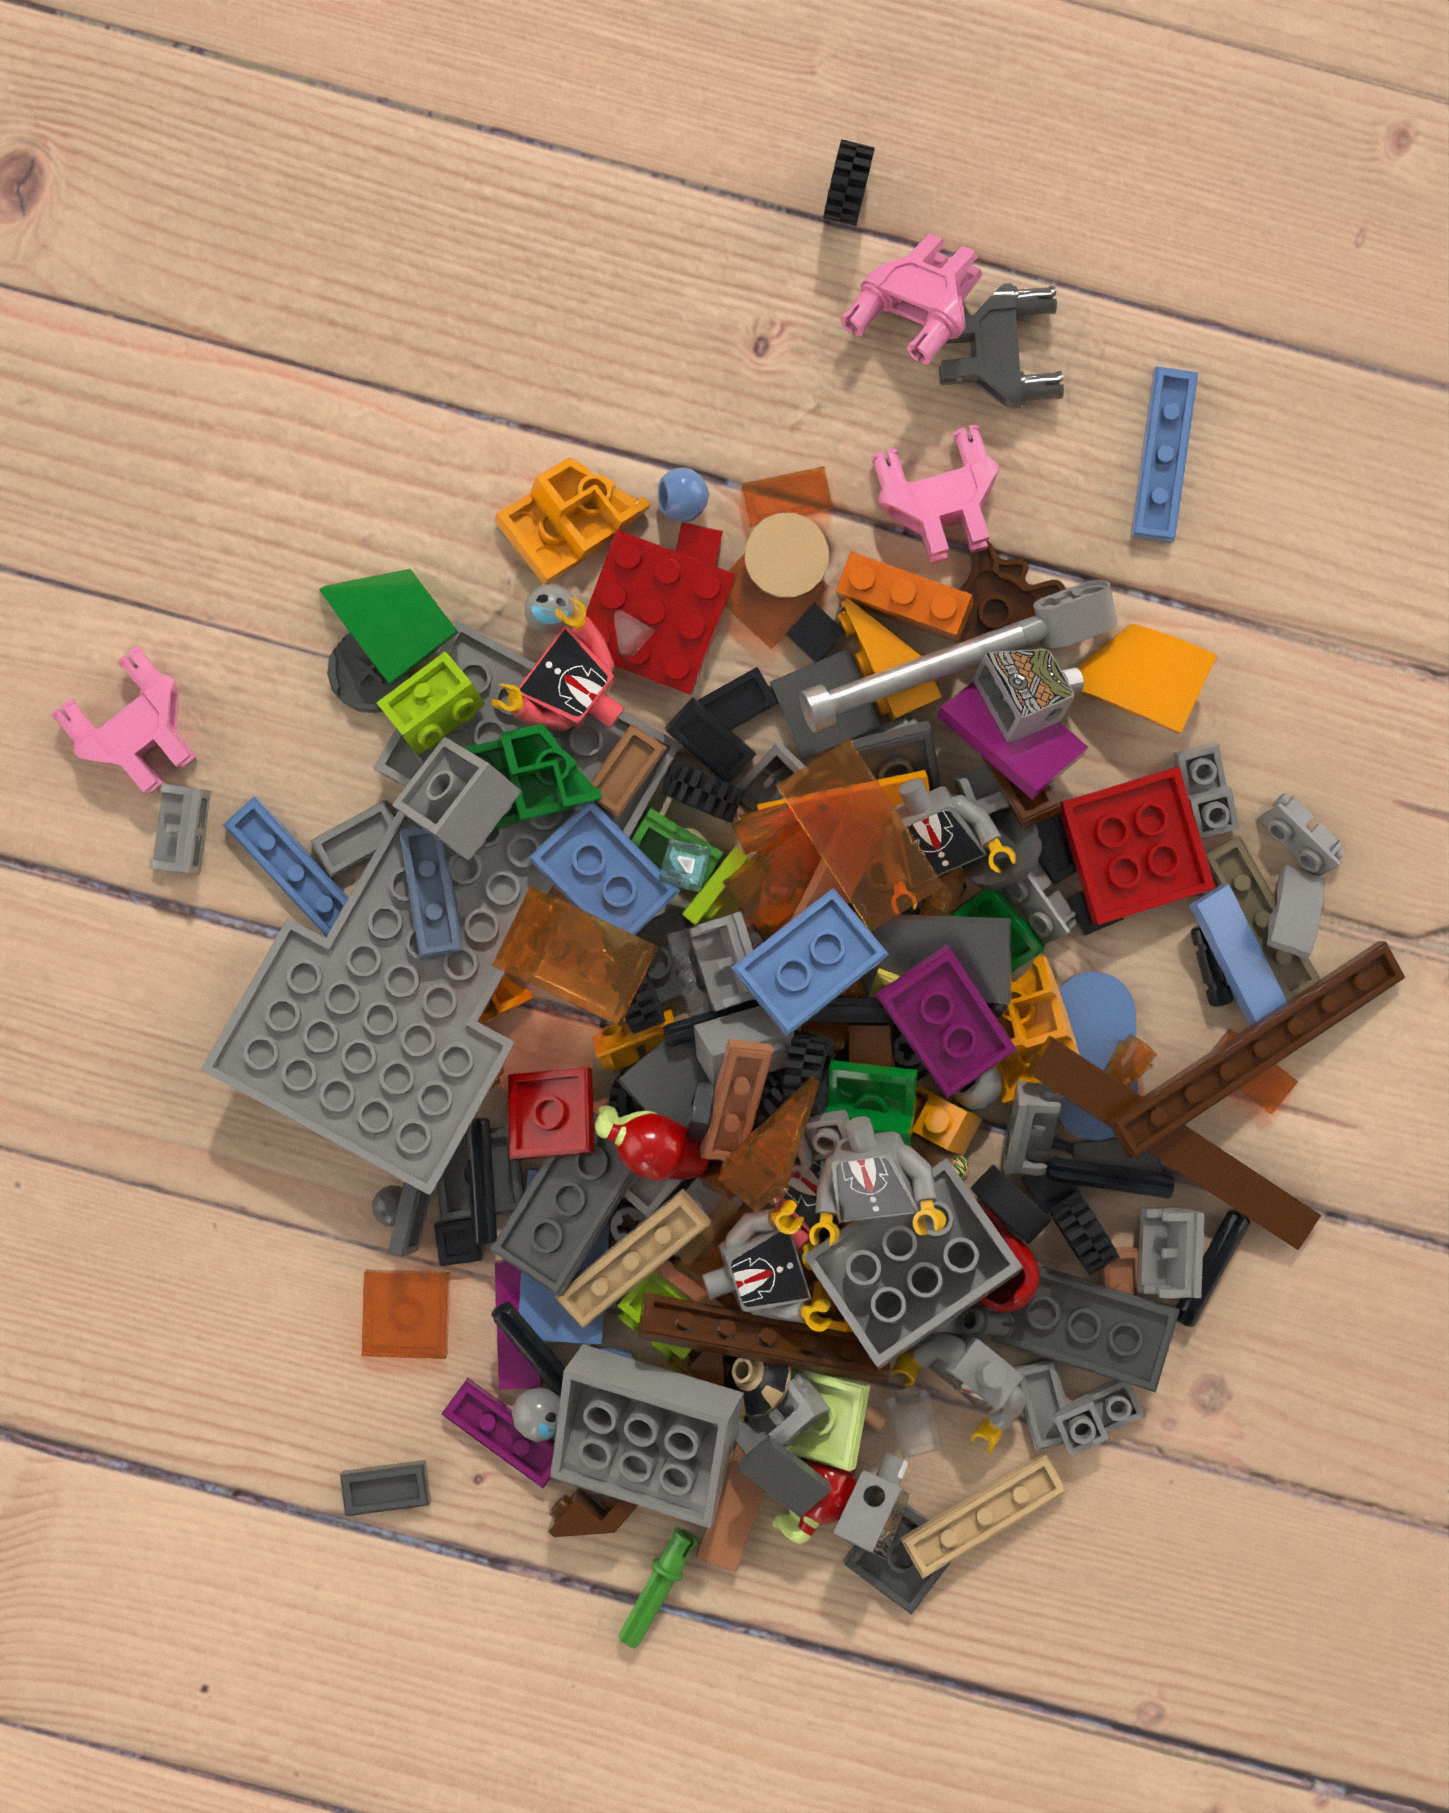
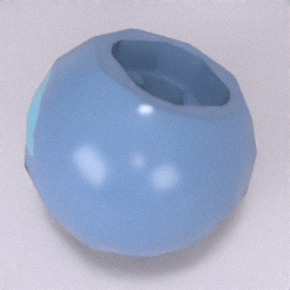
M683 467L672 469L662 476L659 481L658 500L660 509L671 520L683 523L694 520L707 506L709 491L706 482L700 474L692 469Z

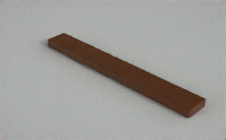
M1376 942L1109 1118L1107 1122L1127 1157L1134 1159L1406 978L1387 942Z
M1048 1036L1025 1071L1109 1127L1110 1125L1107 1122L1109 1118L1142 1097L1051 1036ZM1183 1125L1146 1150L1297 1250L1300 1249L1321 1217L1319 1213L1186 1125Z

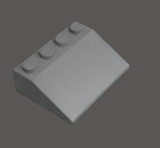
M947 1158L931 1168L937 1195V1201L933 1203L934 1208L940 1210L946 1217L945 1227L941 1231H935L933 1219L928 1215L925 1220L928 1228L927 1235L916 1233L913 1228V1218L916 1213L857 1220L840 1230L839 1241L834 1246L829 1245L830 1238H828L803 1255L878 1369L1021 1273L1023 1268Z
M583 1344L566 1366L563 1373L550 1477L711 1528L714 1523L738 1431L744 1393Z

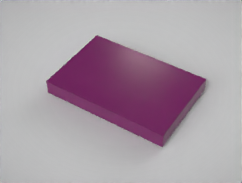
M971 682L942 705L937 713L939 719L1031 799L1035 798L1083 757L1088 749L1086 744L1060 722L1017 741L1007 743L974 682Z
M947 945L875 994L946 1099L1017 1051L955 954Z

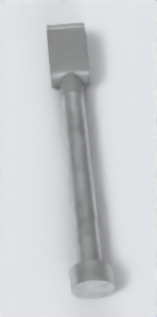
M1106 580L1089 581L1043 597L1033 604L1035 616L829 691L822 684L800 691L799 701L809 728L815 733L836 725V715L979 664L985 653L1014 651L1041 641L1042 647L1047 649L1063 648L1110 631L1118 624L1110 582Z

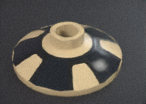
M725 1355L723 1360L725 1387L744 1393L741 1414L753 1417L763 1416L770 1413L782 1402L788 1391L786 1384L791 1381L792 1367Z

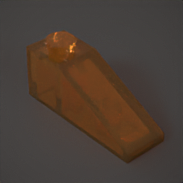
M814 1076L810 1077L723 1161L718 1180L756 1213L768 1203L771 1205L777 1204L790 1188L788 1184L789 1177L819 1081Z

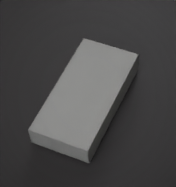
M387 800L381 801L310 840L330 878L373 856L395 817Z
M1042 1358L1012 1366L1023 1376L1018 1386H1020L1026 1398L1024 1413L1034 1449L1038 1451L1064 1444L1053 1418L1055 1413L1067 1406L1056 1361Z

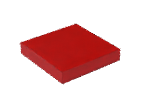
M577 1067L508 1074L509 1159L526 1160L595 1153L592 1068Z

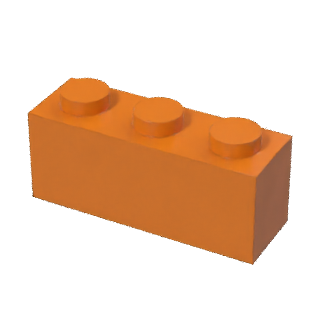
M852 551L849 554L835 591L840 601L849 598L861 609L955 643H959L973 606L972 594Z

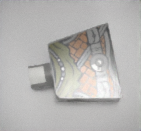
M1046 649L985 653L972 679L1007 743L1017 741L1058 723L1063 719L1071 705L1074 694L1080 693L1084 686L1083 676L1079 669L1074 667L1061 670L1051 652Z
M885 1453L876 1475L863 1470L833 1534L886 1559L910 1497V1493L900 1487L909 1463L889 1453ZM880 1493H885L884 1502L880 1506L875 1507L874 1501L876 1496Z

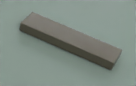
M1235 836L1205 853L1215 885L1217 887L1226 884L1230 885L1287 1001L1319 981L1320 977L1309 958L1305 959L1267 946L1269 915L1275 908L1277 901L1241 837Z

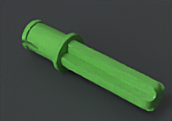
M676 1527L660 1558L653 1560L654 1571L618 1634L619 1640L631 1648L638 1647L674 1582L682 1580L684 1575L682 1569L693 1549L699 1543L698 1538L688 1530H681L680 1527Z

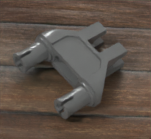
M1005 283L990 296L974 315L965 316L966 328L958 338L948 339L945 344L970 342L972 357L942 360L941 366H939L940 385L974 383L996 401L1011 409L1021 408L1028 400L1063 399L1064 384H1060V381H1063L1062 371L1024 375V372L1020 371L1016 323L1019 316L1056 314L1057 299H1053V296H1056L1055 286L1018 290L1017 286H1013L1012 283Z

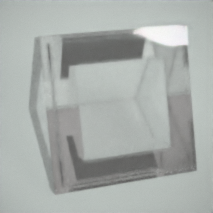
M622 610L615 611L614 621L619 653L627 657L634 656L656 630Z

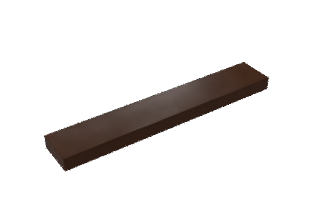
M645 1293L642 1297L638 1339L878 1384H885L889 1380L890 1362L878 1369L854 1332H843L828 1328L818 1332L809 1328L805 1323L781 1321L720 1306L652 1293Z

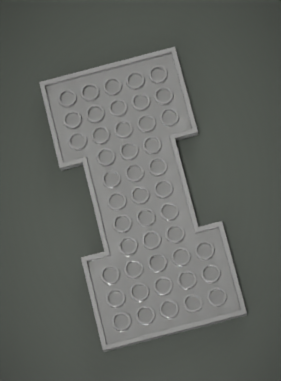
M457 620L454 627L459 633L443 645L437 657L443 652H447L473 683L485 702V706L476 712L473 718L460 724L445 737L461 747H467L497 740L502 732L529 727V725L512 715L511 711L494 708L491 700L497 699L505 704L509 697L508 692L505 688H501L499 684H510L519 688L536 663ZM625 712L621 714L611 728H608L590 715L579 730L571 727L564 732L549 731L556 739V743L577 763V767L590 782L631 723L667 747L665 753L618 819L597 805L630 839L681 744ZM395 729L373 768L375 771L406 787L437 745L427 749L421 755H416L399 731ZM581 807L491 831L482 847L474 853L469 861L447 847L464 952L422 959L419 957L399 834L401 829L420 826L398 810L326 938L287 918L201 1070L431 1196L516 1044L514 1041L479 1023V1020L554 888V885L528 858Z

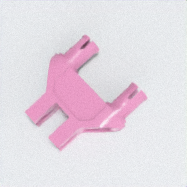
M928 233L908 256L877 267L861 283V294L850 309L840 318L841 324L848 332L852 334L855 332L856 336H862L865 329L881 311H891L924 325V328L909 343L907 351L914 360L918 362L922 360L923 364L929 365L934 355L948 339L958 338L966 328L963 300L982 276L981 269L972 266L973 262L977 259L976 251L961 246L948 259L947 255L939 253L940 249L944 246L943 239Z
M969 425L968 434L965 427L953 433V438L957 443L964 467L911 483L905 479L897 449H887L888 456H886V460L883 451L874 454L871 458L882 488L878 497L880 507L890 517L922 536L931 565L948 560L947 552H949V547L943 528L961 523L971 554L985 550L988 547L986 541L989 540V534L981 510L997 478L999 467L996 461L988 458L978 425Z
M137 646L128 652L131 657L127 658V656L123 655L119 659L118 664L124 668L141 691L138 698L98 728L91 724L74 699L63 703L61 707L64 710L61 711L57 708L51 716L54 720H57L75 743L73 745V753L77 758L121 765L142 792L146 793L148 791L152 794L161 787V783L165 784V782L145 758L149 752L159 745L173 764L185 768L197 757L177 732V683L171 676L161 675L143 653L142 648Z

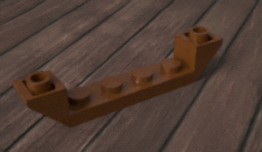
M692 1349L688 1353L690 1359L687 1363V1371L697 1379L725 1387L723 1354ZM578 1488L570 1498L566 1494L562 1495L551 1508L549 1515L552 1519L548 1532L553 1537L615 1533L638 1505L607 1495L602 1502V1505L605 1506V1509H603Z

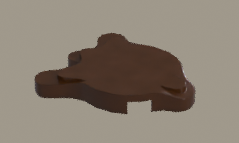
M986 541L987 549L970 553V575L959 589L972 594L973 606L959 643L1035 616L1033 604L1037 600L1066 590V587L1059 580H1049L1034 585L1027 583L1025 578L1029 570L1028 563L1023 559H1001L993 545Z

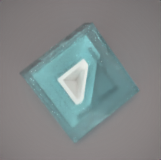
M669 839L659 875V882L701 892L711 848Z

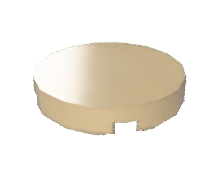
M777 513L763 519L751 531L745 545V567L750 579L763 593L777 599H795L809 593L822 581L829 564V546L823 531L811 519L797 513Z

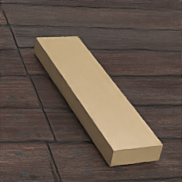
M682 1189L572 1280L563 1296L555 1295V1298L575 1321L584 1328L710 1225L711 1220L685 1190Z
M1042 1452L899 1539L923 1579L1066 1493L1067 1490L1047 1454Z

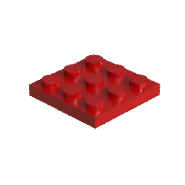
M617 529L587 607L586 617L591 620L604 637L614 666L692 695L737 575Z
M1179 766L1060 802V816L1093 925L1107 923L1215 889Z

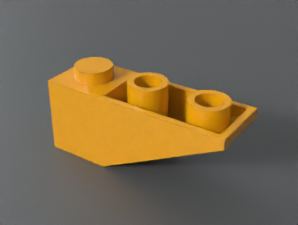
M849 598L842 601L840 605L842 613L838 614L837 618L841 628L845 630L846 638L854 636L860 650L854 655L864 677L922 657ZM935 680L877 700L875 704L882 716L888 713L891 721L938 701L942 696Z
M917 1083L913 1132L948 1151L964 1156L983 1118Z

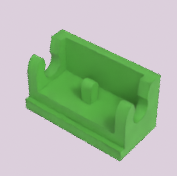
M652 808L648 811L631 840L658 868L681 882L683 881L669 862L671 851L705 858L698 887L690 886L698 892L701 891L724 852Z

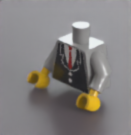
M918 778L908 780L900 786L899 793L904 803L891 809L892 823L885 828L880 849V860L887 885L893 887L894 895L891 898V907L897 914H899L895 901L901 894H906L911 898L913 910L917 906L915 895L906 889L905 883L908 880L911 887H915L986 856L987 854L984 849L986 847L991 852L989 855V865L995 872H1002L995 862V856L998 852L1007 853L1013 864L1016 863L1015 852L1011 848L1001 845L999 840L1002 836L984 807L963 795L952 796L946 787H939L928 792L923 781Z
M860 1116L846 1122L847 1138L838 1141L834 1154L826 1158L818 1179L815 1213L820 1215V1221L810 1230L809 1238L812 1245L817 1246L819 1244V1231L822 1227L830 1232V1246H834L839 1241L840 1231L837 1225L832 1223L833 1216H837L839 1223L916 1213L913 1218V1228L916 1233L927 1235L928 1228L925 1220L928 1215L933 1219L935 1231H941L945 1227L946 1217L944 1213L934 1208L933 1203L937 1201V1195L930 1164L913 1148L905 1145L900 1134L894 1131L874 1134L868 1117Z
M793 1200L785 1201L779 1211L771 1208L745 1213L727 1234L726 1240L719 1245L725 1267L702 1275L710 1300L733 1292L743 1312H750L752 1315L798 1323L806 1321L809 1328L814 1331L826 1330L833 1319L822 1318L817 1314V1311L827 1312L831 1307V1303L825 1298L817 1299L812 1306H809L806 1302L811 1299L792 1238V1234H795L800 1229L804 1217L794 1219L788 1216L794 1213L797 1207L796 1202Z
M949 1332L936 1334L916 1348L913 1354L904 1352L899 1355L891 1372L892 1376L896 1373L906 1374L903 1386L911 1387L914 1385L921 1367H929L981 1411L990 1415L989 1418L981 1420L971 1436L972 1442L975 1441L976 1437H982L988 1441L989 1445L985 1450L986 1453L994 1450L1003 1435V1430H1006L1022 1412L1026 1403L1025 1395L1020 1386H1018L1023 1378L1021 1373L979 1339L965 1334Z

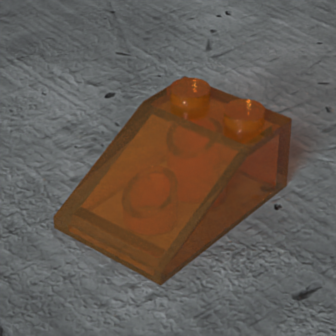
M530 886L492 966L516 979L621 1026L658 947L565 901Z

